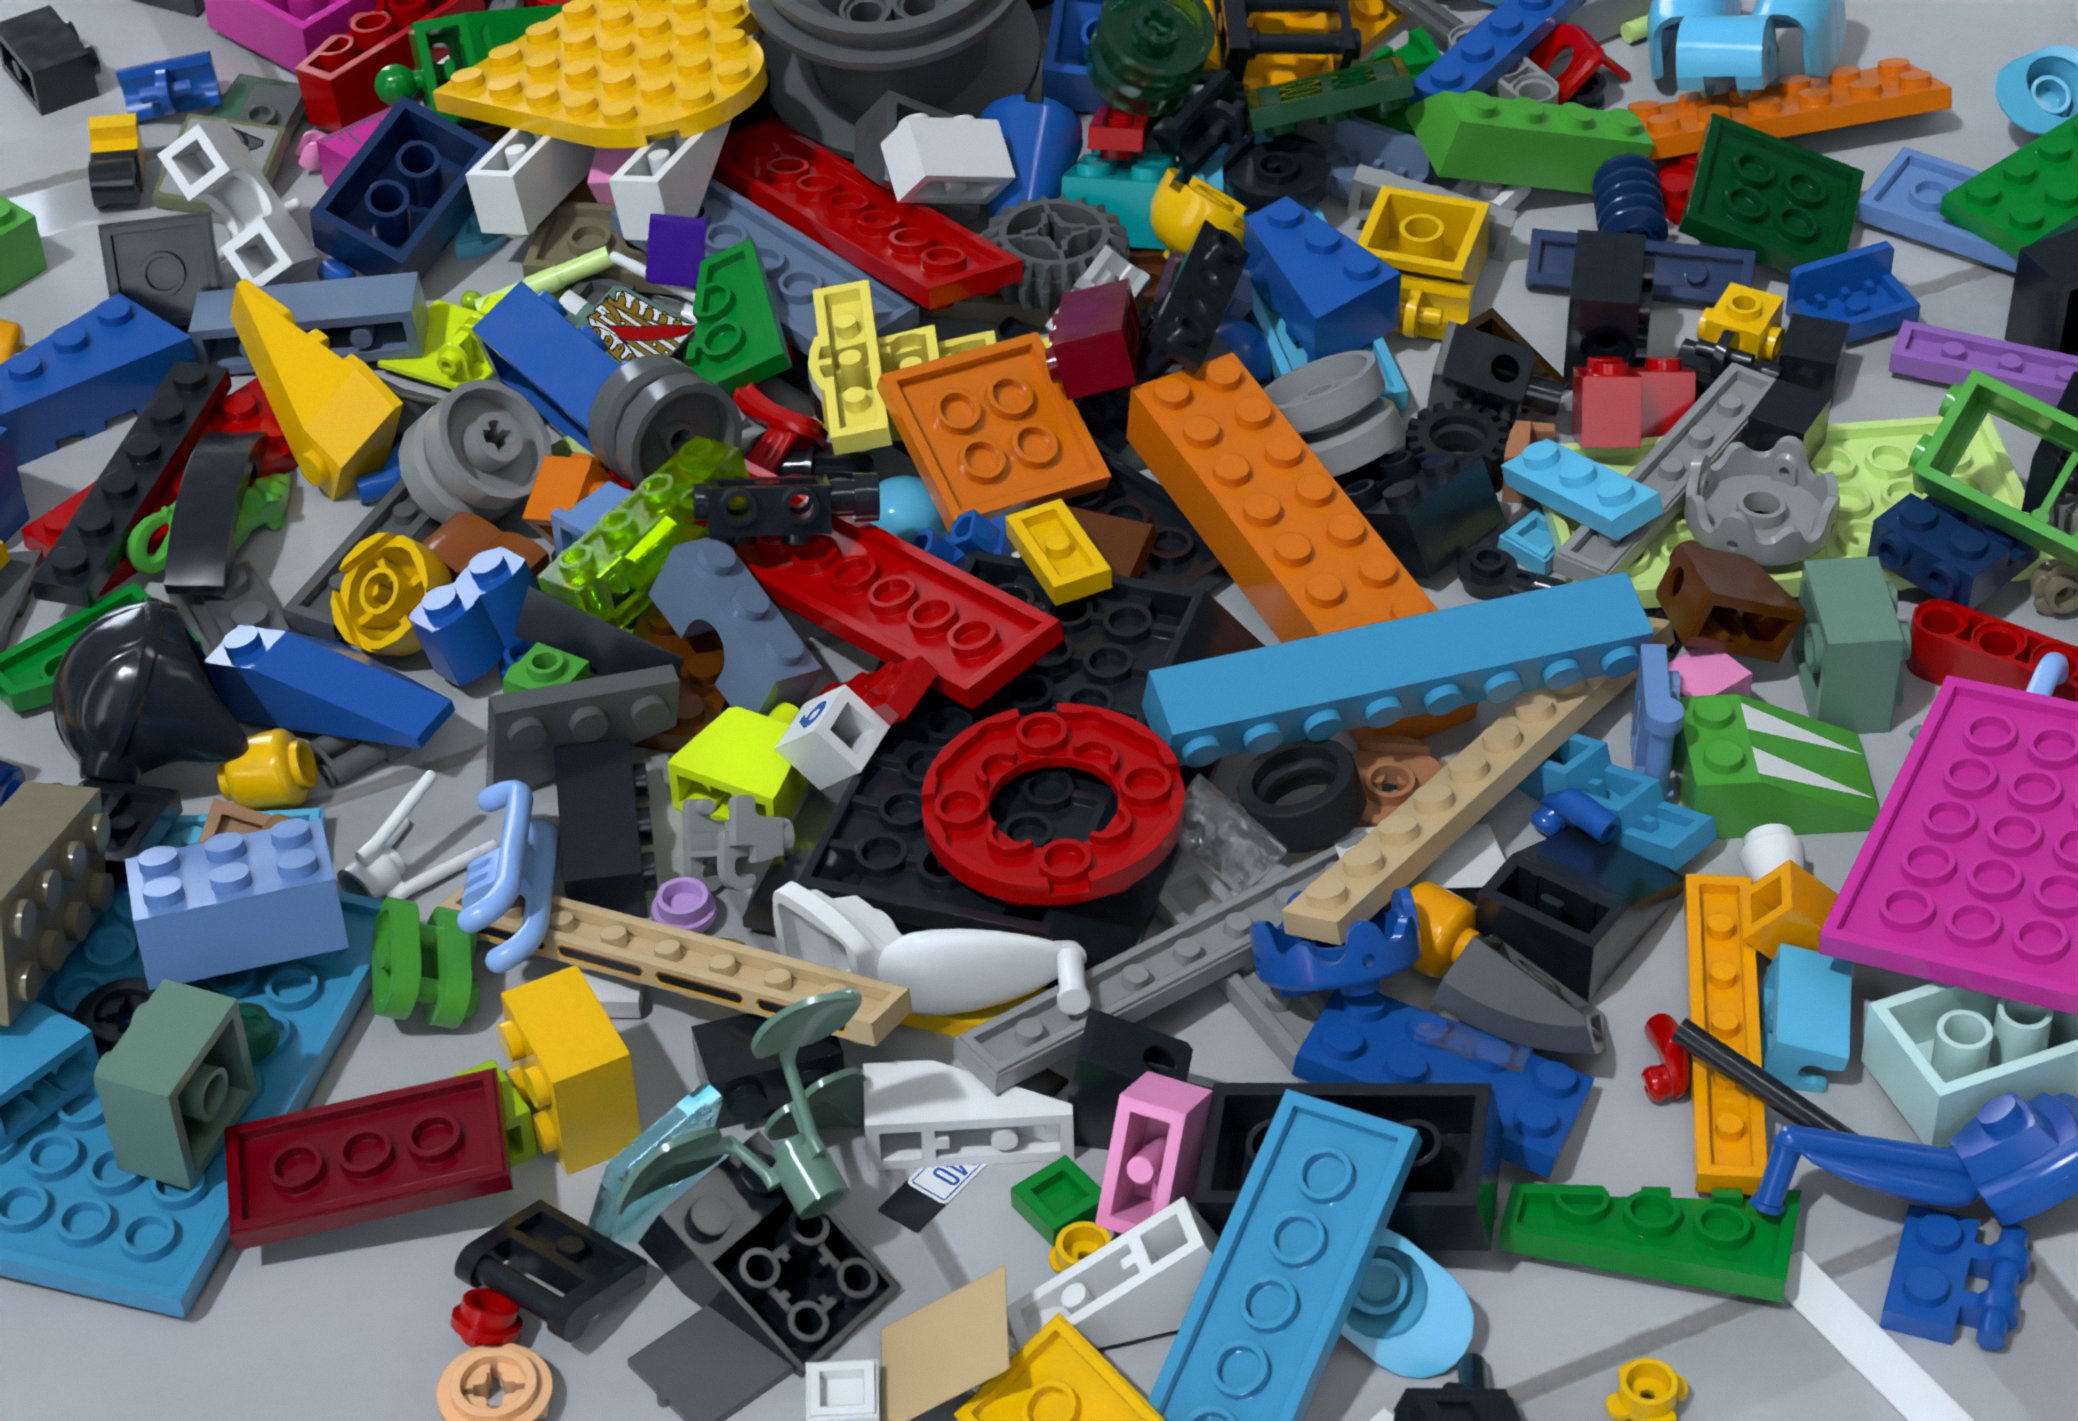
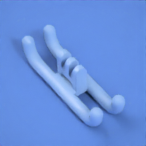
M518 780L498 782L484 788L478 795L477 802L479 807L485 812L491 813L506 807L501 844L499 848L469 863L461 905L463 910L457 916V924L460 930L469 934L476 933L503 916L514 904L518 895L521 894L523 896L525 908L520 929L507 941L492 948L485 957L487 968L497 974L504 973L524 962L537 950L545 939L549 928L560 846L559 830L554 823L545 819L531 820L533 794L531 788L526 783Z

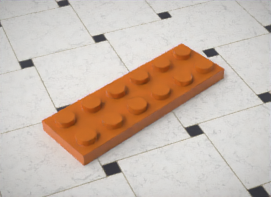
M1887 58L1878 61L1875 68L1860 70L1853 66L1835 67L1833 73L1827 78L1817 77L1810 79L1806 75L1783 76L1778 79V84L1765 86L1764 90H1752L1748 98L1739 97L1737 86L1732 85L1728 88V93L1712 95L1711 99L1702 98L1700 92H1688L1679 95L1678 101L1660 104L1657 101L1651 100L1636 101L1628 105V111L1637 114L1654 142L1655 146L1649 159L1656 160L1698 152L1705 126L1712 113L1777 138L1949 109L1952 108V87L1933 77L1931 72L1921 70L1910 64L1908 59Z

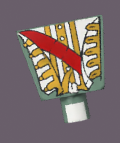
M622 285L613 286L595 306L571 290L566 291L559 299V302L568 313L565 318L577 329L583 324L593 329L608 346V350L605 353L618 364L624 359L631 361L636 357L661 354L682 362L687 352L688 343L692 341L697 324Z

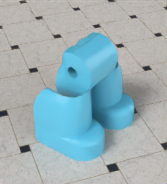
M1652 0L1647 20L1652 80H1659L1664 76L1663 63L1672 43L1673 30H1678L1676 42V79L1678 91L1700 90L1702 98L1711 99L1715 91L1714 77H1735L1739 97L1748 98L1752 90H1764L1765 85L1772 82L1779 74L1776 28H1800L1803 36L1805 74L1818 78H1827L1836 67L1840 51L1846 39L1845 1L1757 0L1751 15H1741L1740 0Z

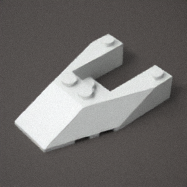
M757 29L750 37L756 42L758 39ZM732 119L710 130L684 139L680 138V134L661 140L647 139L648 146L640 147L609 179L624 240L648 241L651 213L692 218L698 215ZM512 128L465 174L481 232L505 234L508 238H522L532 234L537 229V226L589 174L595 148H607L583 145Z

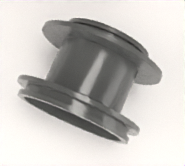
M746 0L751 14L764 30L760 46L764 53L766 67L771 69L770 94L766 97L769 108L782 125L844 158L854 159L856 122L888 90L956 116L967 114L972 115L974 119H980L982 111L995 100L1011 95L1026 94L1027 97L1036 80L1040 66L1041 46L1039 29L1035 16L1026 0Z

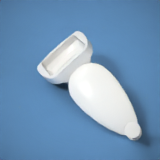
M789 881L773 893V919L781 955L907 987L910 989L911 1013L918 1015H949L972 1012L1004 1004L1031 994L1057 978L1059 992L1056 1002L1059 1010L1069 1015H1077L1086 1011L1090 1006L1091 997L1086 989L1084 968L1087 954L1085 949L1076 941H1052L1024 934L962 928L931 929L902 935L885 912L880 909H874L857 895L831 898L817 889L807 890L793 881Z

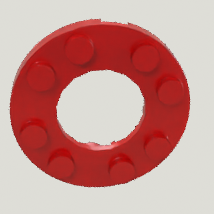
M1056 703L1057 712H1037L1019 717L1018 708L975 723L952 739L939 752L926 774L921 794L924 831L931 851L942 866L959 881L986 895L1004 900L1013 906L1073 904L1128 890L1132 884L1148 875L1169 855L1178 841L1185 821V789L1179 772V762L1173 751L1159 735L1144 724L1119 712L1075 703ZM1043 767H1073L1093 773L1110 785L1118 799V810L1106 829L1101 832L1093 830L1089 834V840L1087 841L1058 839L1049 842L1044 847H1033L1032 840L1014 841L997 828L996 822L993 821L990 815L991 801L1004 784L1022 773Z

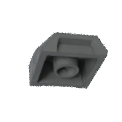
M1491 934L1489 937L1475 935L1471 938L1442 979L1431 1000L1435 1005L1473 1027L1527 1047L1580 1054H1598L1606 1051L1603 1012L1495 934Z

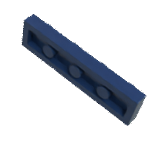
M1532 228L1525 279L1526 288L1570 292L1577 233ZM1646 240L1644 258H1656L1652 301L1715 307L1730 282L1752 288L1756 251Z

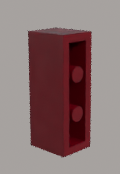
M1129 278L1062 294L1059 312L1052 315L1054 331L1049 332L1051 348L1045 349L1047 367L1053 384L1062 382L1067 400L1136 384L1143 330Z

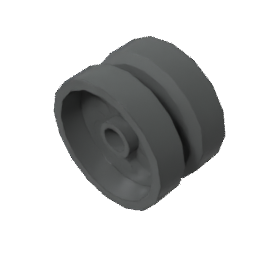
M661 354L636 357L617 368L599 388L589 412L588 438L595 457L611 472L624 481L630 482L638 491L652 501L676 506L693 502V484H705L704 479L725 478L732 470L741 448L743 422L736 402L722 388L707 378L699 376L693 369L678 359Z

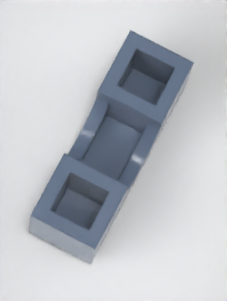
M706 537L673 546L648 595L680 639L713 630L717 631L723 644L725 659L723 670L715 686L731 707L738 706L768 716L775 706L781 702L793 704L800 709L823 668L724 537Z

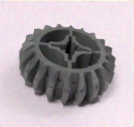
M1042 194L1038 201L1031 202L1026 199H1020L1017 208L1011 206L1002 207L1001 215L989 218L988 228L982 231L983 238L1023 260V281L1001 287L1000 291L995 294L998 296L1002 295L1006 305L1020 303L1023 312L1037 308L1042 309L1046 316L1051 310H1057L1060 307L1062 294L1072 291L1073 285L1078 278L1083 276L1105 245L1130 263L1129 238L1126 234V227L1120 225L1119 216L1113 213H1106L1105 205L1103 204L1089 206L1086 197L1073 201L1067 200L1065 194L1059 199H1048Z

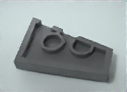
M673 664L489 696L486 787L507 780H518L526 783L529 787H533L556 777L554 747L621 739H630L632 745L677 726L680 680Z

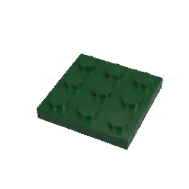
M1402 56L1246 90L1253 131L1265 129L1266 137L1294 132L1298 130L1297 122L1317 117L1319 125L1342 122L1351 118L1350 110L1371 106L1373 113L1396 110L1405 106L1403 98L1415 96L1411 74Z
M1712 113L1703 132L1678 232L1717 247L1756 251L1755 263L1766 265L1790 275V271L1796 266L1847 252L1865 171Z

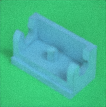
M1784 943L1779 944L1760 985L1759 1020L1762 1069L1791 1089L1813 1093L1825 1092L1827 1090L1826 1077L1820 1074L1806 1073L1801 1069L1805 1066L1813 1065L1823 1070L1844 1071L1850 1060L1852 961L1822 955L1817 951Z

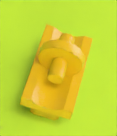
M1401 273L1399 327L1393 330V332L1403 333L1404 337L1414 339L1417 336L1443 340L1448 321L1462 325L1470 321L1474 285Z

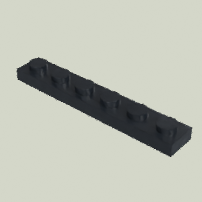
M177 360L174 362L31 579L35 599L91 608L125 555L127 541L133 529L144 518L150 516L231 389L232 383L229 368L204 365L197 362Z

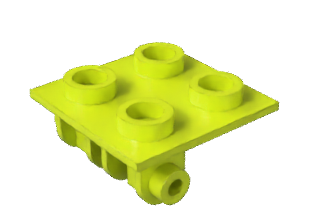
M499 293L488 296L483 301L482 308L479 311L436 300L427 309L429 321L423 357L379 360L377 362L378 367L449 389H454L459 384L476 379L489 380L493 372L472 328L506 294Z

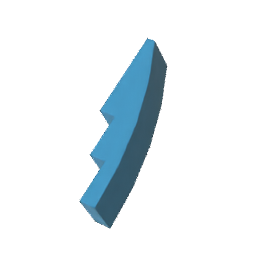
M1574 733L1516 786L1538 802L1545 794L1569 788L1581 790L1621 818V825L1609 842L1675 871L1718 838L1713 816L1664 801L1660 779L1611 764L1608 744L1581 734Z

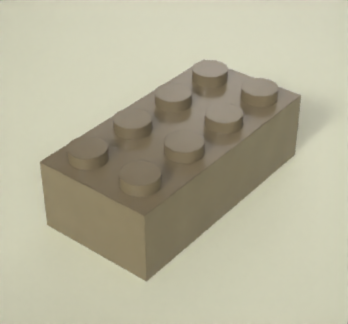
M24 781L0 807V1026H11L25 1007L36 999L39 990L53 973L61 969L66 957L80 941L86 938L89 929L103 912H107L111 907L114 896V879L111 873H106L105 850L110 838V819L106 813H102L100 788Z

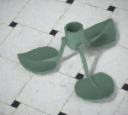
M849 987L795 1002L771 1016L758 1029L752 1039L751 1050L757 1059L766 1058L780 1052V1061L793 1099L792 1102L773 1113L764 1127V1133L769 1140L788 1138L773 1150L772 1155L776 1160L773 1167H769L734 1136L722 1137L718 1127L700 1129L661 1145L636 1166L625 1182L617 1199L616 1210L621 1216L627 1206L638 1199L707 1169L718 1162L724 1154L735 1155L762 1178L768 1191H773L782 1186L800 1219H810L821 1215L843 1201L849 1194L850 1189L824 1143L821 1141L817 1129L827 1127H860L864 1111L863 1081H866V1077L859 1067H849L823 1077L804 1091L795 1064V1058L799 1047L824 1039L843 1027L854 1016L862 1002V995L856 987Z

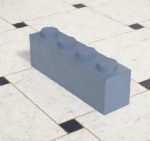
M418 272L257 286L290 309L297 327L308 333L317 328L328 336L330 344L328 349L342 359L350 354L355 355L363 362L423 357L429 314ZM235 289L198 292L188 331L189 336L193 340L197 363L229 368L230 374L255 372L230 319Z

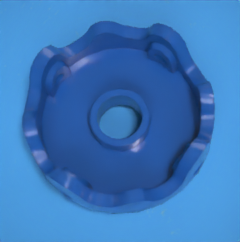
M1408 887L1395 889L1392 892L1390 910L1383 907L1369 921L1362 919L1351 923L1346 932V942L1341 946L1285 934L1283 920L1278 927H1275L1270 921H1256L1254 925L1250 926L1251 948L1256 976L1263 984L1277 989L1278 996L1284 998L1302 997L1319 990L1339 989L1340 994L1343 996L1371 994L1381 988V979L1406 970L1414 965L1422 955L1418 917L1414 899ZM1298 891L1294 893L1288 899L1286 906L1303 891Z

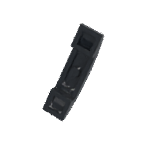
M209 431L196 444L186 465L173 512L165 567L164 587L166 594L226 595L237 556L233 539L249 479L259 478L269 443L268 432Z

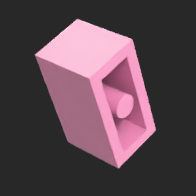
M1147 1071L1119 1095L1095 1225L1124 1234L1183 1196L1191 1204L1213 1090Z

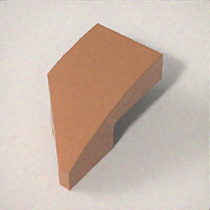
M1516 420L1507 440L1504 463L1521 454L1532 443L1543 441L1546 438L1555 442V424ZM1503 476L1502 502L1523 504L1526 495L1506 486Z

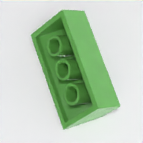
M1471 90L1466 93L1439 92L1409 105L1405 113V117L1438 177L1592 194L1591 184L1595 172L1604 162L1615 156L1629 153L1649 158L1655 146L1637 114L1621 108H1615L1611 111L1589 109L1573 102H1567L1563 105L1548 104L1523 96L1507 99L1491 97L1483 92Z

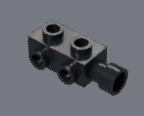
M877 472L852 473V479L828 480L826 475L803 476L801 474H791L775 477L729 476L727 478L704 479L705 484H693L694 520H706L708 537H724L731 547L755 545L757 543L756 536H781V542L790 545L813 544L818 541L817 534H832V517L853 516L854 522L879 521L880 490ZM806 495L805 500L801 503H790L795 496ZM735 497L746 498L740 505L728 504Z

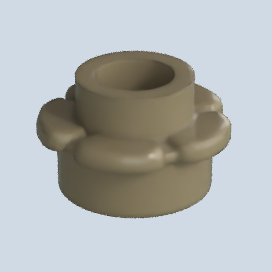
M2057 558L2048 560L2038 566L2030 579L2031 594L2035 597L2033 602L2035 608L2047 616H2052L2056 612L2066 615L2078 609L2077 568Z

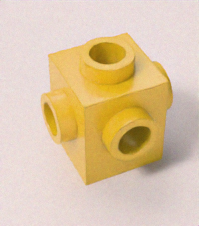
M1730 282L1715 307H1707L1704 310L1697 328V340L1704 339L1717 343L1722 332L1725 329L1739 332L1740 344L1738 350L1755 354V359L1774 362L1781 351L1785 335L1784 329L1781 328L1784 297Z

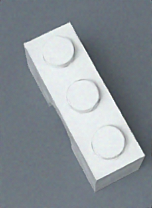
M226 118L198 123L157 154L188 201L201 200L208 204L215 212L221 214L222 221L228 229L230 241L220 247V249L241 280L246 278L256 286L282 284L319 257Z

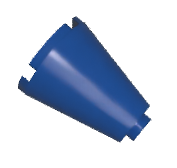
M1026 94L1011 95L995 100L982 111L980 119H998L1016 176L1009 185L987 204L989 218L1000 216L1002 207L1011 206L1017 208L1020 199H1026L1031 202L1038 201L1042 194L1048 199H1059L1061 197L1062 176L1077 162L1083 147L1082 123L1071 109L1054 99L1046 97L1043 98V104L1025 102Z

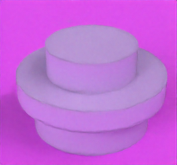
M692 877L673 878L662 884L658 889L651 905L652 920L701 933L708 929L716 918V900L700 880Z

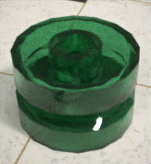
M1106 0L1101 8L1096 28L1086 49V71L1094 89L1109 104L1129 114L1154 117L1174 112L1181 107L1183 95L1193 84H1198L1204 66L1215 44V22L1207 4L1203 0Z

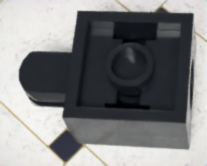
M1577 230L1563 375L1569 382L1566 390H1573V367H1587L1588 357H1622L1623 362H1628V367H1645L1656 259L1644 258L1646 235Z

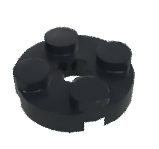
M1288 133L1273 136L1272 142H1261L1255 144V136L1247 137L1233 144L1224 154L1223 192L1244 205L1246 209L1255 212L1286 196L1307 209L1319 203L1329 192L1331 186V164L1326 162V151L1322 146L1304 136Z

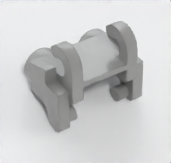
M734 795L730 798L728 802L729 820L727 821L711 819L709 815L715 810V803L711 799H690L684 801L683 849L685 877L700 880L710 892L716 891L722 884L734 891L750 889L756 884V876L753 873H744L738 876L735 871L736 859H749V863H759L774 857L788 856L795 842V832L791 821L784 817H762L758 815L755 799L751 795ZM717 865L718 875H711L707 878L702 875V866Z

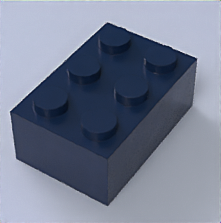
M402 95L309 212L314 247L365 276L418 272L421 280L474 212L475 208L465 174L495 145Z

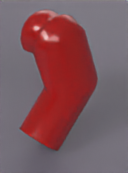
M1665 1013L1652 1016L1644 1027L1645 1035L1658 1053L1660 1065L1648 1066L1641 1074V1078L1646 1083L1643 1086L1648 1099L1655 1103L1662 1102L1670 1097L1674 1101L1678 1100L1685 1094L1690 1084L1691 1053L1671 1041L1679 1025L1672 1016Z

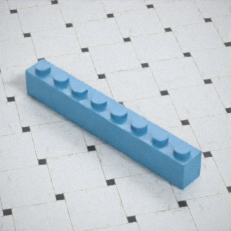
M1627 571L1150 670L1142 708L1150 729L1167 743L1175 754L1179 766L1202 767L1220 757L1243 752L1262 754L1275 749L1281 744L1306 738L1311 741H1323L1334 737L1341 731L1365 726L1384 728L1402 718L1425 713L1435 716L1444 715L1454 711L1459 706L1488 700L1492 703H1500L1514 698L1519 693L1546 687L1550 690H1561L1575 684L1579 680L1602 675L1611 678L1621 677L1638 668L1640 645L1650 644L1654 631Z

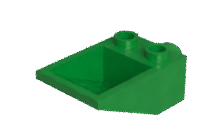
M563 4L467 12L412 22L408 37L416 71H411L401 64H390L383 67L375 78L376 94L382 102L389 106H394L402 95L412 100L416 92H421L424 107L466 130L496 125L437 111L432 92L449 82L452 74L456 71L473 67L489 57L488 53L495 47L512 43L526 34L525 31L529 26L547 21L560 13ZM433 48H444L449 54V59L445 60L444 64L435 63L431 59L430 54Z

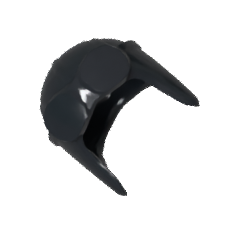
M146 597L140 602L118 607L102 615L87 626L64 653L54 676L52 708L56 730L70 755L78 762L81 779L140 785L143 774L164 765L176 762L221 765L240 758L248 751L247 736L230 711L219 699L203 663L207 657L186 629L177 606L161 601L158 598Z

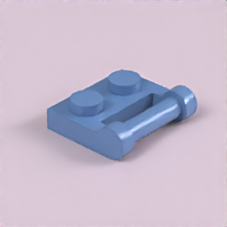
M1641 644L1630 730L1632 771L1660 779L1664 801L1673 804L1675 789L1669 779L1675 735L1682 730L1685 713L1683 705L1679 702L1680 673L1679 671L1668 670L1666 644Z

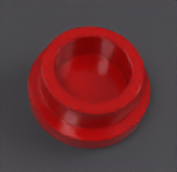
M479 1288L464 1293L462 1302L452 1310L450 1325L461 1336L464 1343L474 1348L484 1344L505 1345L515 1342L521 1335L523 1321L518 1315L519 1306L491 1289Z

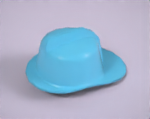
M2058 44L2045 47L2013 60L2000 69L1995 80L1996 98L2002 111L2014 124L2027 132L2043 135L2078 114L2077 48Z
M1385 1228L1341 1330V1334L1377 1364L1398 1376L1424 1379L1445 1373L1464 1355L1473 1336L1474 1313L1466 1291L1448 1271L1407 1238Z

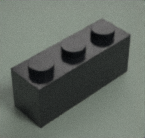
M630 739L554 747L566 898L640 918H648L646 891L658 890L654 851L642 853L641 847L654 845L650 807L638 808L637 803L650 800L646 763L633 764Z

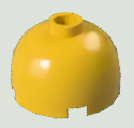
M1168 168L1159 182L1150 204V222L1154 234L1167 246L1162 255L1168 261L1180 267L1198 227L1205 219L1216 228L1226 230L1234 235L1244 249L1245 220L1241 217L1246 207L1219 189L1194 176L1188 185L1175 179L1181 170Z
M376 533L360 541L341 563L338 571L346 574L342 580L340 592L332 590L330 602L334 624L345 641L370 653L383 656H408L422 650L423 647L408 617L429 591L436 587L453 583L452 576L439 555L429 547L404 535L396 536L391 533Z

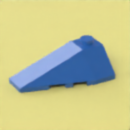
M238 625L236 629L230 631L223 638L222 643L203 662L219 699L238 722L421 749L456 710L451 699L342 642L288 631Z

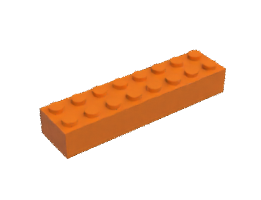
M1234 352L1204 362L1195 374L1188 369H1184L1130 389L1126 439L1281 643L1438 611L1436 606ZM1479 702L1459 706L1454 711L1444 715L1435 716L1425 713L1402 718L1384 728L1365 726L1348 730V732L1357 743L1359 740L1376 735H1400L1421 740L1476 718Z

